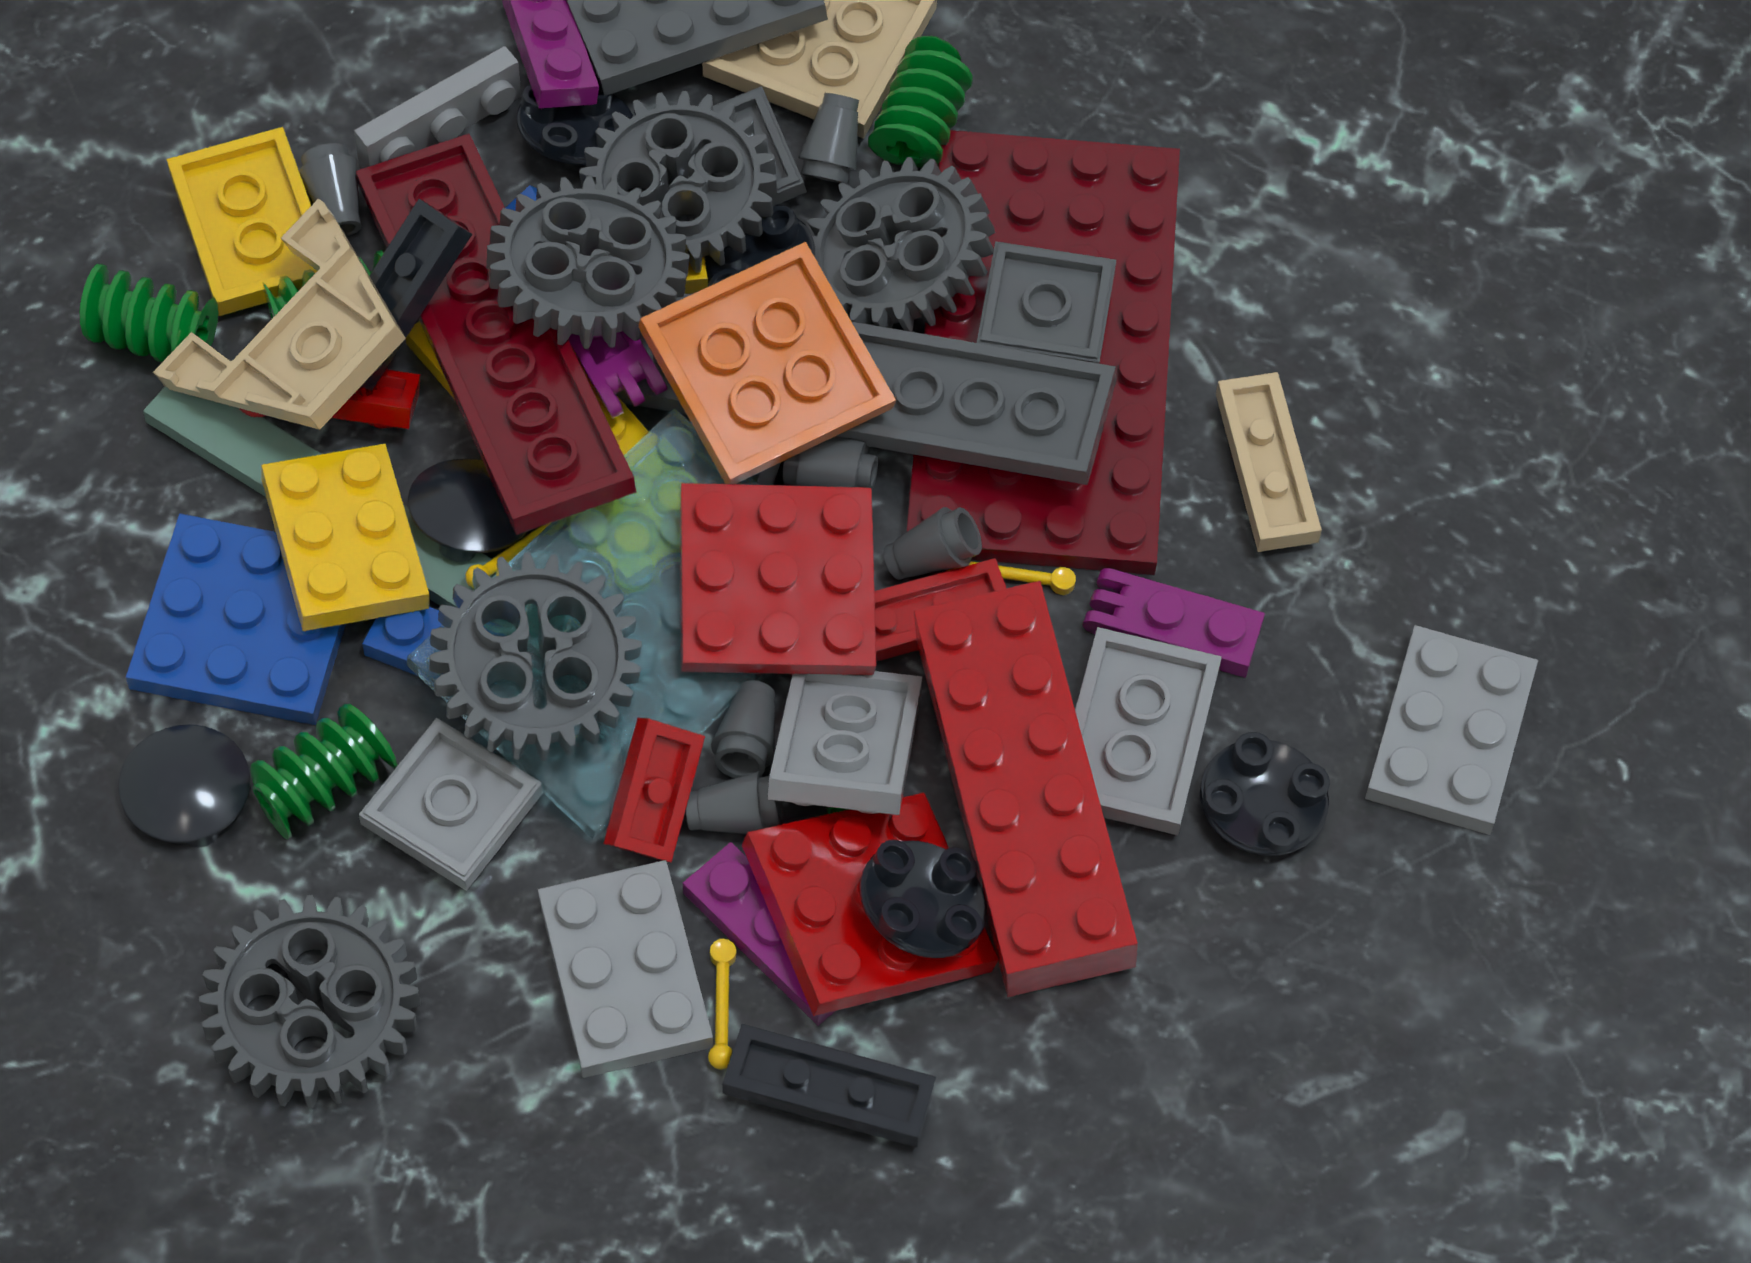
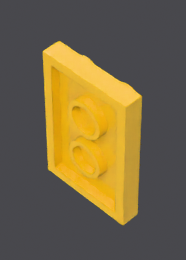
M283 127L166 159L169 173L212 298L215 297L218 302V316L267 303L263 283L266 284L274 297H277L280 277L288 276L297 289L300 290L302 288L304 271L311 269L314 273L317 272L316 269L293 254L281 240V237L311 207Z
M386 444L261 465V480L302 631L429 609L428 587Z

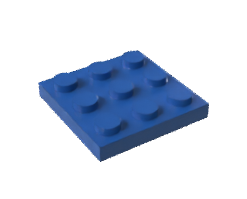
M179 514L126 675L127 684L130 690L316 725L346 624L302 631L276 532Z

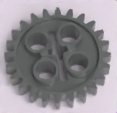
M682 91L677 105H669L666 97L661 92L657 93L656 108L650 110L638 99L634 100L635 116L631 119L615 111L612 114L615 132L597 128L595 132L598 147H586L584 151L587 167L580 169L581 186L583 187L587 176H592L595 187L599 190H604L612 179L617 180L618 194L623 196L627 195L629 192L626 191L631 188H646L645 191L641 192L640 204L644 206L656 200L660 201L662 209L660 218L675 216L677 219L684 215L696 216L697 218L692 221L682 222L677 220L675 234H684L686 236L685 253L689 254V262L696 273L701 272L702 257L710 255L716 263L722 266L725 264V247L730 246L743 254L746 251L744 233L758 237L762 235L761 217H772V197L777 195V176L774 175L776 174L775 156L768 153L766 134L755 135L754 119L751 116L736 122L734 104L729 103L719 112L713 111L712 95L707 94L699 106L690 105L688 92ZM666 144L680 145L674 149L661 148ZM718 171H726L731 173L730 175L724 177H715L711 175Z
M907 157L901 170L894 172L889 162L883 161L880 176L872 178L867 171L862 169L859 171V186L852 188L848 184L841 182L838 184L843 198L838 202L823 199L820 202L827 214L826 218H811L807 222L815 235L813 236L815 259L851 322L873 325L874 323L875 326L892 328L893 324L900 323L904 331L912 332L914 319L922 317L929 326L935 325L934 310L941 306L946 311L956 312L957 308L952 297L956 293L972 296L975 291L968 280L969 276H986L988 272L981 258L993 255L994 251L988 238L995 233V228L988 216L990 211L981 193L978 194L971 179L968 177L961 180L956 168L952 165L941 173L936 161L930 159L919 171L912 157Z
M587 176L582 189H574L571 182L566 177H563L560 181V191L555 193L540 183L537 184L536 201L528 196L518 194L516 196V211L503 208L500 211V225L492 226L490 229V245H487L486 268L489 269V288L498 289L499 307L514 305L513 322L518 324L530 318L534 319L533 335L537 337L552 328L557 330V344L563 345L571 334L580 336L584 349H589L593 336L602 335L609 347H615L617 332L623 331L632 340H639L640 330L638 326L640 318L676 302L677 297H684L689 266V254L685 253L686 236L684 234H675L677 223L675 216L660 218V201L656 200L642 206L640 204L641 189L635 188L625 196L618 194L617 180L612 179L604 190L596 189L592 176Z
M524 552L521 569L514 571L503 557H499L497 559L496 577L491 578L477 567L473 570L472 580L475 590L472 591L465 586L456 584L453 587L452 599L457 607L441 605L439 608L438 621L446 628L431 630L430 645L441 651L429 655V671L443 674L435 680V696L454 695L447 703L446 716L448 719H452L467 713L468 718L465 723L464 735L470 738L484 728L489 732L488 751L493 752L506 739L512 741L514 759H520L527 744H535L541 761H547L550 743L559 742L564 752L571 756L574 755L576 735L580 734L588 742L595 745L598 743L600 734L597 721L615 728L618 725L620 713L614 704L630 707L634 691L626 684L639 682L641 666L631 661L640 657L642 641L627 637L635 632L637 620L635 616L616 617L622 610L624 596L620 593L605 599L602 597L606 577L600 575L588 584L581 581L583 563L580 561L574 564L568 573L565 574L559 572L557 554H551L545 568L541 569L535 567L530 552ZM527 604H534L538 612L539 655L541 659H544L542 687L546 707L543 709L536 708L533 700L532 657L527 652L529 625L525 611ZM559 615H570L578 620L581 627L572 632H560L553 628L549 620ZM504 619L512 623L517 630L511 635L500 637L492 635L483 626L491 620ZM566 675L577 676L587 684L588 688L576 694L566 693L556 686L555 681ZM498 680H511L520 686L522 692L512 698H501L493 694L489 686Z
M307 895L302 912L293 913L287 901L282 899L279 900L278 905L279 918L271 921L263 912L257 909L253 911L257 929L252 933L235 925L231 928L233 939L237 946L235 950L216 946L213 950L217 964L223 970L210 969L203 972L206 988L212 992L199 996L202 1013L211 1016L201 1022L206 1040H217L211 1047L216 1062L222 1063L231 1060L228 1070L234 1083L244 1080L251 1075L250 1086L253 1096L259 1098L271 1085L276 1086V1094L280 1106H286L294 1091H302L307 1107L314 1108L318 1091L327 1089L334 1102L340 1104L343 1098V1084L351 1082L356 1089L364 1094L368 1091L365 1072L372 1069L376 1073L387 1077L390 1074V1068L385 1053L389 1052L404 1056L407 1053L405 1038L399 1032H413L418 1027L415 1013L409 1010L421 1005L418 987L410 985L417 980L414 962L403 961L407 956L403 939L388 942L391 934L389 924L385 919L368 928V913L363 905L354 910L349 917H345L341 898L335 897L331 901L326 912L317 911L313 895ZM315 949L326 953L324 958L315 964L304 965L295 961L300 954L308 950ZM270 964H277L288 974L290 981L267 967ZM295 987L300 990V993L305 998H307L300 1004L298 1002ZM367 991L374 995L368 1003L362 1006L352 1007L342 1003L345 997L352 992ZM266 994L278 998L276 1003L266 1010L256 1011L247 1008L251 1000L257 996ZM321 997L326 1015L314 1003ZM331 1021L336 1022L340 1027L354 1033L351 1038H344L333 1028ZM315 1036L326 1040L324 1045L315 1052L300 1053L294 1050L297 1043L307 1037Z

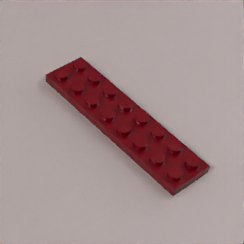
M468 133L355 171L361 193L386 248L395 237L418 199L435 207L472 233L471 238L420 315L419 321L516 535L637 493L632 471L569 340L563 345L557 344V330L552 328L538 337L533 335V318L516 324L513 322L514 305L499 307L498 289L489 288V269L486 268L487 245H490V229L492 226L500 225V211L505 207L470 134Z

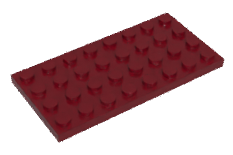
M950 130L949 142L946 145H941L943 157L939 163V169L942 173L952 165L956 168L961 180L969 177L978 194L981 193L990 211L988 216L995 228V233L988 237L993 248L995 241L1116 260L1100 364L1116 366L1117 381L1088 485L913 454L907 532L943 507L951 510L961 507L967 510L973 517L982 541L980 554L973 556L971 560L986 561L996 558L997 562L1100 571L1104 568H1110L1125 573L1155 575L1158 554L1180 149ZM993 255L981 258L988 271L986 276H969L968 278L975 293L972 296L956 293L952 297L957 311L954 313L946 311L941 306L934 310L935 325L929 326L925 322L924 334L977 343Z

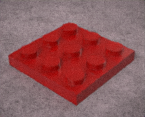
M681 483L679 492L681 672L874 675L876 669L872 488Z
M925 793L903 797L899 815L886 813L869 814L848 809L747 833L742 843V848L813 1016L990 973L999 959L985 927L977 940L965 951L945 958H927L903 951L887 941L875 929L864 911L860 897L862 872L867 862L882 843L888 840L922 841L944 849L949 848Z

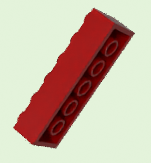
M1041 581L914 609L916 640L971 856L977 864L976 876L984 891L987 904V919L999 959L998 962L1007 997L1135 968L1138 942Z

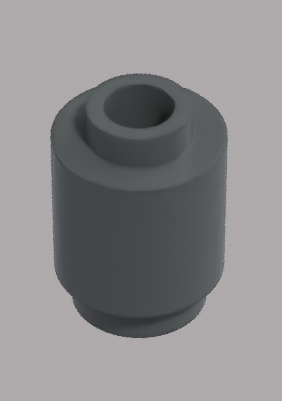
M835 436L785 460L783 465V483L791 486L872 488L873 490L877 476L878 456L869 454V446H866L865 441Z

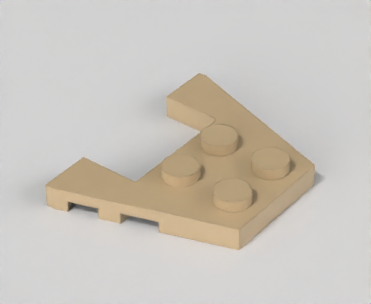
M318 198L281 237V240L293 254L316 269L317 272L232 361H229L191 332L153 372L169 390L320 430L406 339L336 218L326 204Z

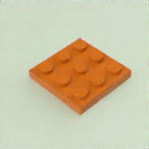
M806 242L640 318L638 328L725 484H737L893 409L896 402L894 395Z

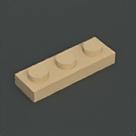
M1278 372L1218 381L1216 397L1257 551L1262 552L1319 543L1322 529Z

